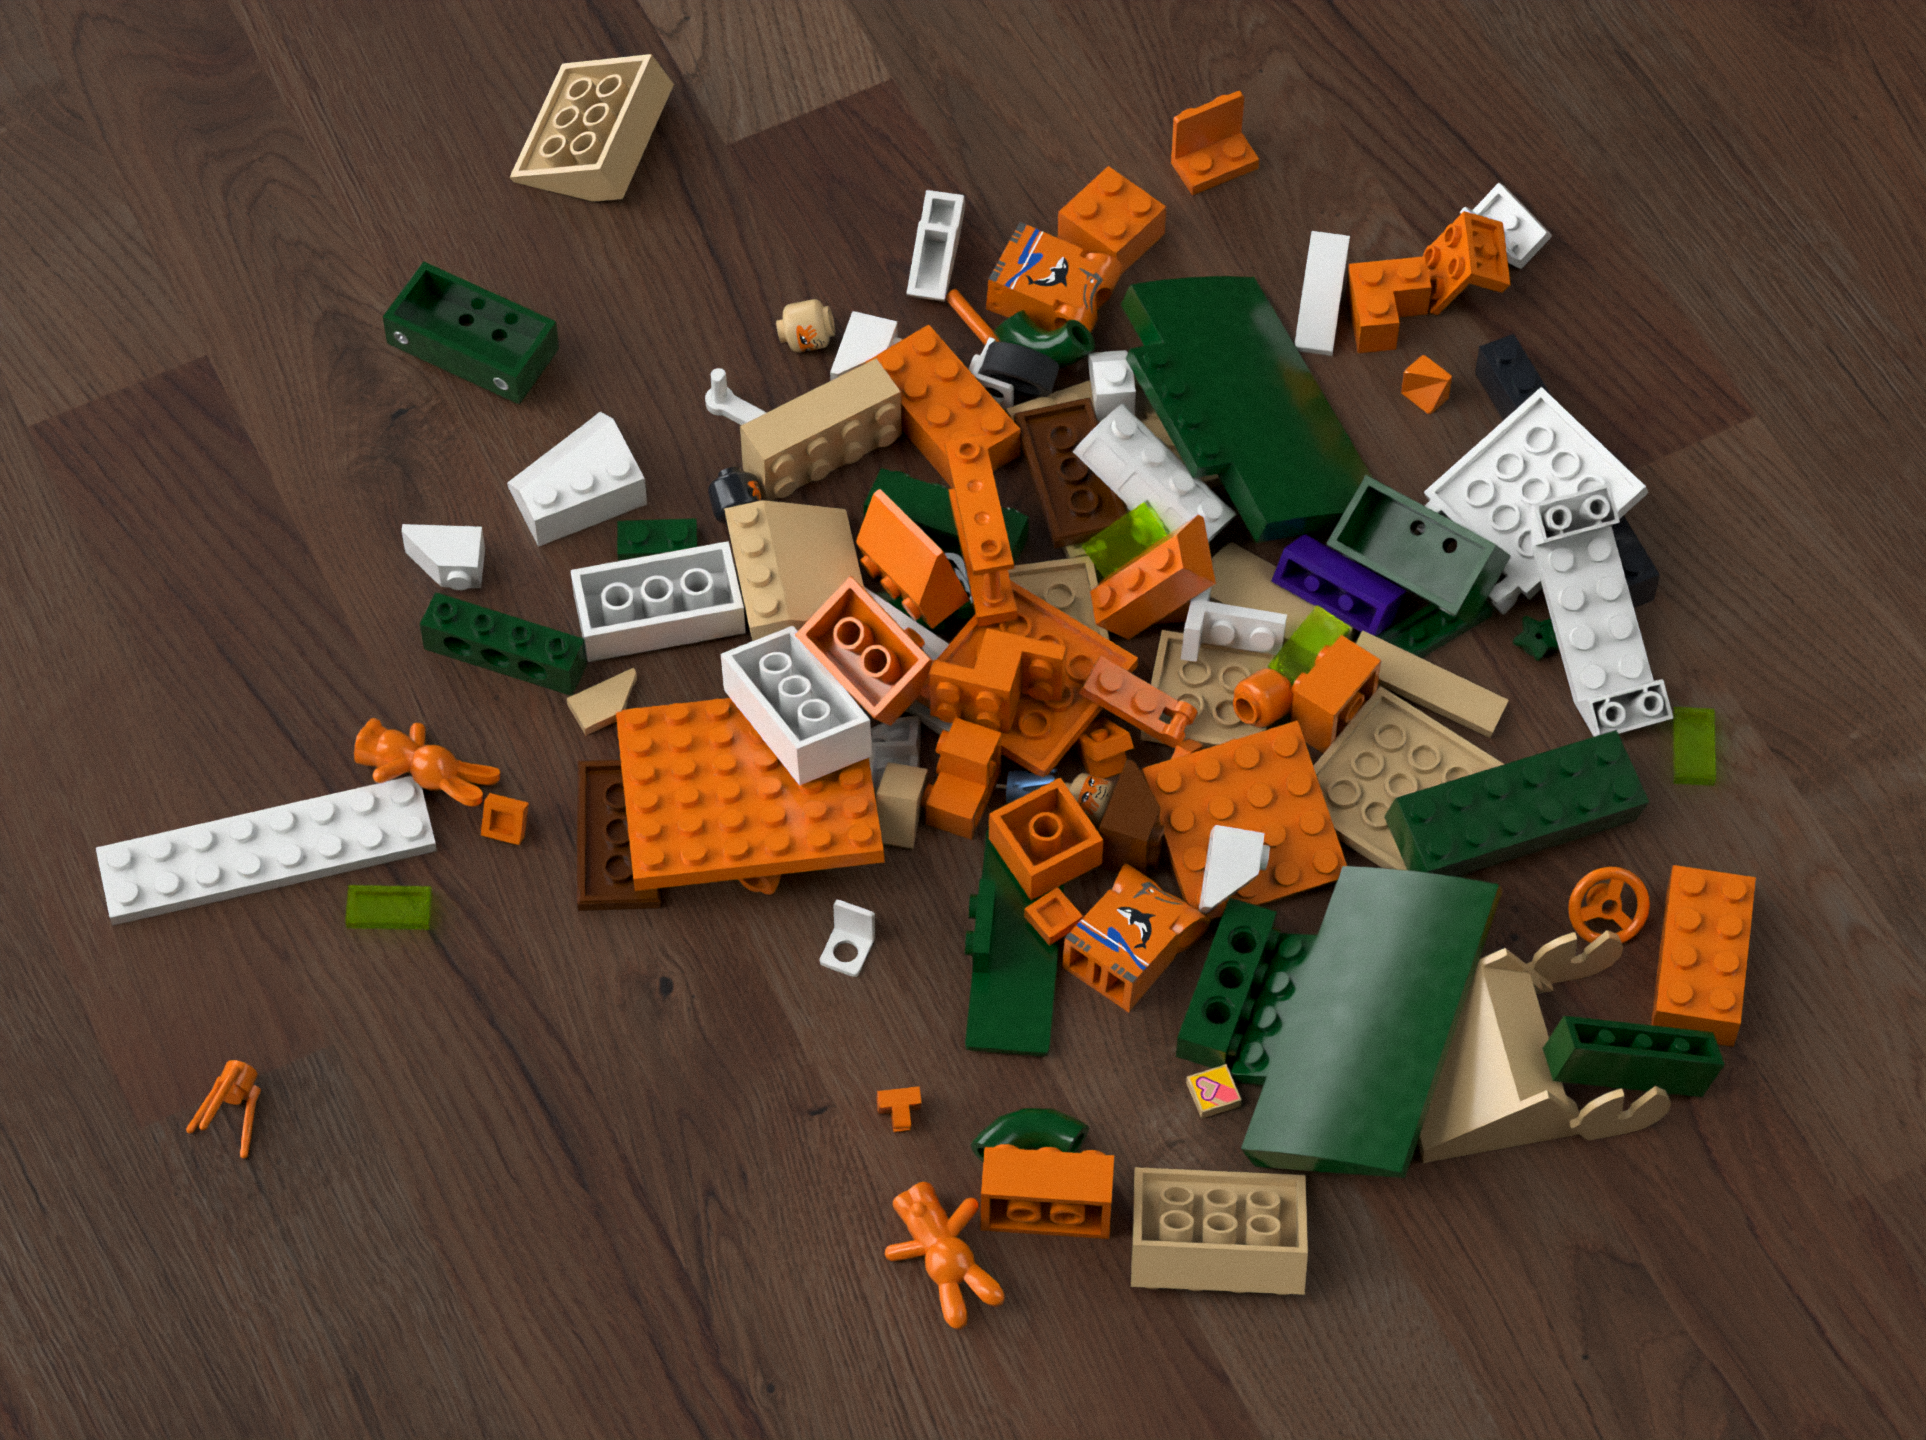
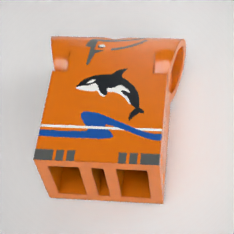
M1020 222L989 277L986 310L1007 318L1025 310L1038 327L1047 331H1054L1062 327L1067 321L1076 320L1082 323L1091 333L1098 320L1097 310L1110 298L1124 271L1123 265L1119 260L1103 253L1086 254L1083 248Z
M1125 863L1116 878L1112 890L1109 889L1065 937L1062 968L1127 1012H1130L1174 960L1176 954L1185 951L1195 944L1207 931L1211 921L1208 916L1184 900L1163 891L1155 881L1128 863Z

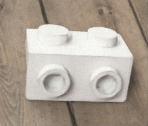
M1498 183L1473 210L1464 207L1460 211V213L1466 211L1503 222L1508 263L1520 269L1552 237L1551 233L1501 183Z

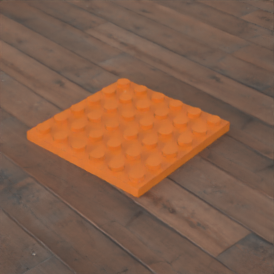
M849 693V695L860 707V704L857 702V700ZM731 698L632 708L616 712L635 891L885 863L869 757L799 785Z

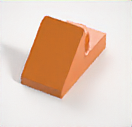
M1106 717L1092 721L1073 744L1087 773L1102 779L1120 774L1127 760L1125 751L1134 748L1130 733Z

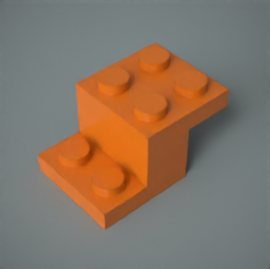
M987 628L974 669L937 660L933 661L930 671V716L938 717L947 723H953L955 717L1009 734L1021 693L1030 695L1032 698L1040 701H1062L1065 691L1067 646Z

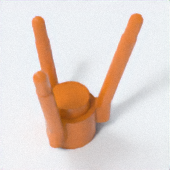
M229 1060L226 1062L221 1076L217 1077L211 1092L187 1126V1133L192 1134L198 1125L200 1130H206L223 1101L239 1105L242 1100H246L240 1157L243 1159L247 1158L251 1143L256 1101L261 1092V1088L254 1085L258 1075L256 1070L241 1061Z

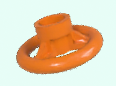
M1610 866L1593 870L1576 884L1571 893L1568 906L1570 922L1582 939L1592 943L1602 934L1591 930L1584 921L1597 917L1608 920L1613 919L1623 929L1616 933L1623 944L1636 936L1643 928L1650 909L1649 894L1642 880L1627 869ZM1606 879H1610L1609 884H1607V883H1600V884H1597V885L1593 886L1594 884L1598 883L1599 881L1606 880ZM1624 882L1633 889L1637 898V911L1633 920L1622 911L1620 894ZM1589 890L1586 897L1587 906L1581 907L1583 897ZM1612 900V905L1609 908L1602 909L1605 901Z

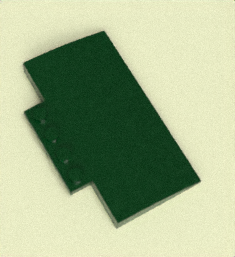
M1187 277L1130 284L1121 306L1144 346L1130 348L1125 359L1193 478L1215 474L1219 476L1256 543L1336 528L1365 475L1371 478L1372 476L1255 277Z
M1342 866L1318 935L1281 933L1230 1073L1237 1083L1264 1085L1241 1150L1254 1167L1397 1178L1406 1177L1503 891L1499 884L1418 871Z

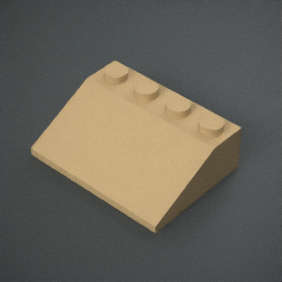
M652 54L562 64L510 175V179L515 183L592 202L623 199L674 86L673 82Z
M766 500L724 508L752 641L790 626H794L799 631L850 576L864 588L846 509Z
M1135 1167L1131 1287L1305 1295L1308 1258L1305 1175Z

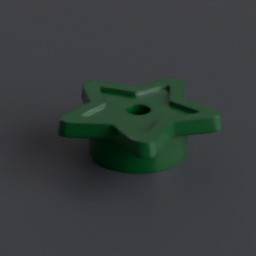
M1529 616L1522 618L1523 632L1513 639V645L1523 647L1524 651L1533 656L1536 661H1541L1553 649H1559L1551 618L1541 622ZM1541 635L1543 638L1537 639L1535 636Z

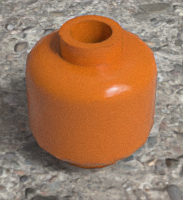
M1269 668L1258 670L1240 681L1235 687L1233 697L1234 711L1241 721L1253 727L1264 728L1270 726L1286 716L1292 709V685L1285 676L1276 670Z

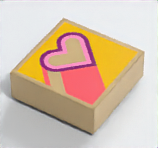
M1227 1064L1187 1076L1186 1084L1201 1119L1241 1107V1097Z

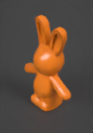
M371 718L358 733L354 748L355 762L361 765L377 767L372 776L374 781L379 784L392 780L404 773H411L413 780L421 788L430 791L443 790L463 805L476 807L482 803L483 792L473 784L490 786L495 785L500 780V770L498 768L459 761L445 747L425 745L426 728L419 722L411 726L409 736L399 730H388L382 726L379 719Z
M920 1182L894 1198L893 1208L906 1224L914 1240L887 1246L884 1253L885 1257L889 1261H900L925 1256L926 1271L939 1287L944 1319L953 1329H963L968 1321V1311L959 1284L965 1281L984 1303L993 1307H999L1003 1304L1005 1294L999 1283L976 1265L971 1248L960 1238H957L978 1211L979 1203L976 1199L966 1198L953 1215L948 1218L941 1206L934 1186L928 1182Z

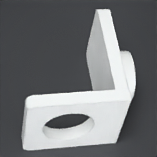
M990 337L981 355H974L969 371L984 388L991 387L1003 394L1004 398L992 397L1006 410L1014 406L1013 385L980 373L988 346L992 342H996V339Z
M836 900L833 905L834 930L820 957V964L849 976L857 977L875 941V916L872 911ZM849 943L857 948L858 955L850 962H841L833 954L835 948L840 944Z

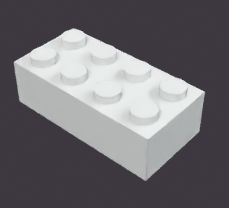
M729 541L571 570L574 599L582 637L585 640L588 662L746 633L744 607Z
M790 626L722 653L721 663L724 691L796 782L802 785L871 757V727L868 716L838 680L795 636L798 632L795 627Z

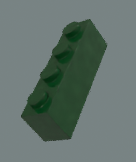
M881 468L863 504L864 518L873 494L881 489L944 553H955L963 559L949 499V490L938 483L930 484L912 478L902 471L893 472ZM1001 507L1015 566L1028 540L1029 516L1023 515L1014 508Z
M1565 1015L1543 1047L1552 1079L1556 1082L1649 1091L1656 1086L1664 1089L1668 1094L1696 1097L1704 1096L1725 1065L1713 1032Z

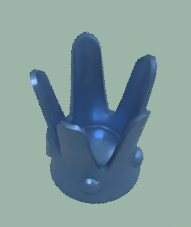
M1053 769L1045 777L1029 773L1028 771H1009L1007 785L996 784V788L1006 789V802L1011 803L1054 781V776L1050 774L1056 773L1057 769Z

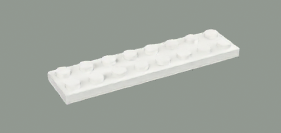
M412 776L96 848L112 926L437 851L423 790L413 780Z

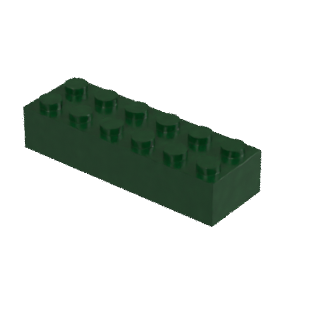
M1617 730L1396 797L1384 818L1408 871L1459 877L1634 822L1649 804V800Z

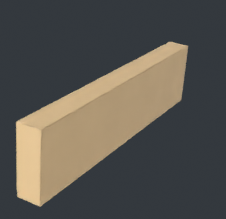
M1362 630L1356 644L1381 659L1379 686L1491 738L1509 701L1508 699Z

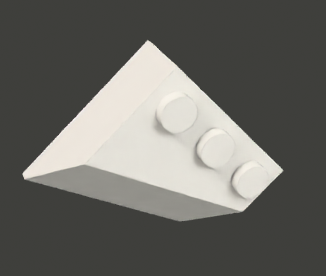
M599 412L507 483L538 547L647 505L645 478L614 419L602 412Z

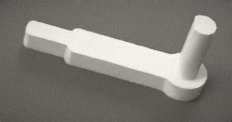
M717 368L711 372V389L705 395L706 408L710 413L723 415L740 425L766 413L733 394L732 390L727 387L726 372L723 369Z

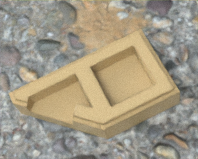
M634 667L567 698L568 707L585 736L617 722L616 712L626 709L633 685L635 686L637 681Z

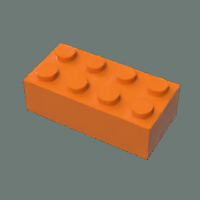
M930 325L925 326L865 362L866 364L877 358L901 391L902 431L952 489L954 485L945 449L946 441L984 435L992 471L1020 456L1021 429Z
M1677 865L1672 866L1666 890L1651 1025L1713 1032L1717 1044L1734 1047L1741 1025L1756 877Z

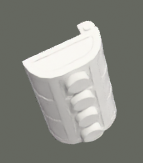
M1124 404L1118 406L1103 419L1073 451L1127 504V508L1131 512H1135L1161 538L1195 516L1200 515L1204 517L1209 543L1237 515L1200 477L1193 478L1186 465Z

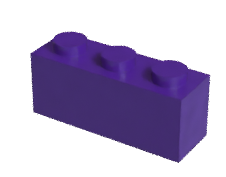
M1306 534L1284 548L1271 582L1362 632L1363 630L1375 637L1393 624L1406 593V590Z

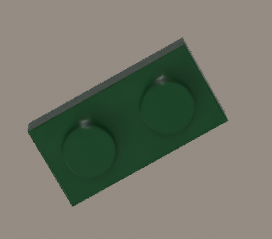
M697 518L617 521L618 561L698 547Z

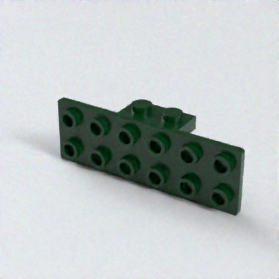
M989 827L986 830L982 879L979 881L978 894H970L968 919L976 920L975 930H967L965 940V955L972 956V979L965 1048L970 1051L1048 1056L1059 940L1049 946L1024 917L1025 908L1047 893L1033 900L1029 899L989 840ZM1062 884L1058 888L1064 893V884Z

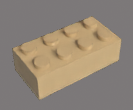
M876 358L741 425L743 471L755 475L762 498L766 501H773L777 498H785L791 495L797 488L811 481L823 479L829 472L845 464L857 462L864 454L878 447L889 446L898 437L902 436L901 391Z

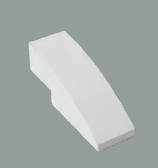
M926 190L922 218L918 224L909 276L908 297L945 302L965 211L964 195Z
M1317 231L1311 232L1295 338V347L1299 352L1328 356L1333 354L1350 236Z

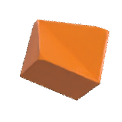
M1422 355L1404 371L1401 394L1427 414H1432L1449 399L1452 375L1426 355Z

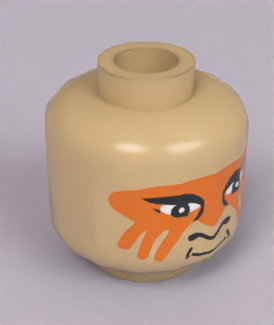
M817 299L786 305L783 310V319L776 321L780 342H788L790 349L795 353L825 348L830 342V337L835 336V324L831 308L829 306L824 307L821 301Z
M1082 773L1074 779L1072 784L1065 782V785L1099 832L1100 824L1116 785L1112 781Z

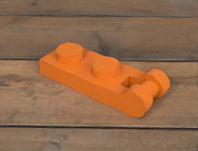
M1101 655L1096 660L1079 691V694L1173 748H1176L1179 743L1184 741L1186 726L1193 724L1198 714L1197 709L1191 704L1177 701ZM1162 713L1172 718L1170 724L1159 720Z

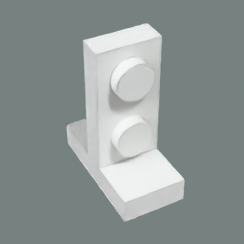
M1211 587L1191 599L1184 627L1181 660L1197 662L1201 643L1281 656L1287 614L1210 602Z

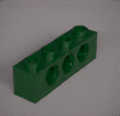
M437 592L434 593L419 624L425 650L573 696L588 664L584 638Z
M1229 897L1177 1037L1176 1057L1210 1068L1227 1064L1229 1057L1236 1059L1243 1040V1035L1238 1034L1242 1022L1249 1024L1255 1008L1256 999L1251 998L1254 987L1262 988L1268 972L1269 964L1264 963L1267 952L1275 953L1280 939L1281 929L1275 928L1276 911ZM1239 947H1245L1250 949L1252 952L1243 954L1237 952L1235 949ZM1225 982H1233L1239 985V987L1229 989L1224 987L1222 984ZM1213 1017H1220L1225 1019L1227 1022L1223 1024H1215L1209 1021V1019Z

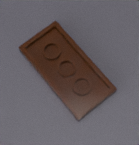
M1090 397L1014 413V422L1021 429V445L1054 549L1130 533L1131 522L1124 501L1073 453L1080 442L1099 424Z
M621 760L578 761V911L661 908V888L635 891Z

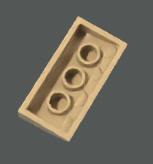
M1230 542L1212 558L1216 584L1211 587L1210 602L1287 614L1281 654L1310 671L1315 666L1314 663L1317 655L1325 645L1332 646L1340 635L1352 640L1357 634V629L1271 582L1277 567L1237 544Z

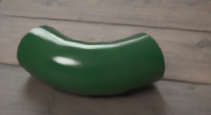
M1025 310L1009 317L993 332L1000 342L1025 346L1049 356L1057 362L1059 368H1066L1085 358L1095 349V341L1092 334L1079 321L1069 320L1062 327L1054 331H1047L1038 327Z
M1022 1108L999 1116L976 1136L970 1146L974 1154L982 1162H984L985 1147H995L1000 1144L1014 1145L1019 1149L1025 1150L1053 1147L1062 1152L1077 1153L1087 1137L1089 1126L1081 1120L1053 1108Z

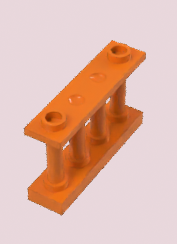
M980 435L946 441L945 449L954 485L953 489H949V499L978 627L1018 620L1016 603L1008 573L1009 569H1014V562L985 436Z

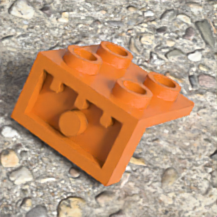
M1236 91L1229 95H1221L1209 103L1197 108L1186 109L1174 117L1171 164L1192 196L1259 169L1260 159L1242 134L1244 95L1241 91Z
M1463 211L1423 253L1431 283L1429 312L1431 314L1439 315L1469 284L1503 293L1511 285L1503 222Z

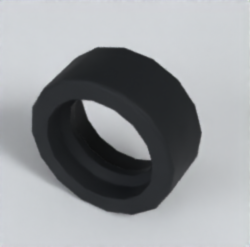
M992 342L988 346L980 373L1013 385L1014 392L1033 397H1048L1052 392L1059 365L1049 356L1025 346L1007 342Z

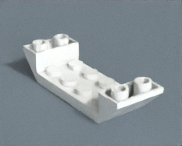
M1609 483L1531 504V547L1573 701L1593 736L1617 730L1619 734L1673 719L1663 679L1653 680L1611 527L1613 524L1620 523Z

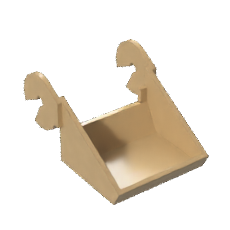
M1609 930L1605 931L1584 948V952L1578 956H1575L1577 936L1573 932L1543 945L1534 954L1533 960L1527 964L1506 948L1479 959L1418 1139L1423 1163L1578 1134L1588 1141L1627 1134L1654 1124L1668 1113L1671 1106L1669 1096L1664 1089L1656 1086L1633 1102L1626 1111H1622L1624 1093L1621 1088L1592 1100L1579 1113L1576 1102L1566 1096L1562 1082L1553 1081L1543 1052V1047L1548 1041L1549 1036L1536 994L1554 991L1553 983L1588 977L1613 965L1621 957L1623 945L1618 934Z

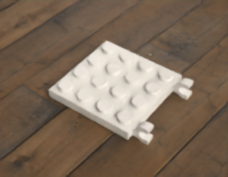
M1541 387L1425 490L1424 494L1429 500L1425 507L1493 542L1511 555L1502 571L1506 578L1497 583L1489 594V597L1493 600V606L1504 615L1515 604L1521 592L1530 600L1542 589L1531 547V504L1609 483L1620 519L1648 494V490L1639 479ZM1420 524L1416 528L1421 534L1425 530V524Z

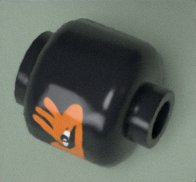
M739 467L721 470L718 473V478L713 480L708 487L713 514L718 522L726 524L727 527L724 508L762 501L756 476L749 472H741Z

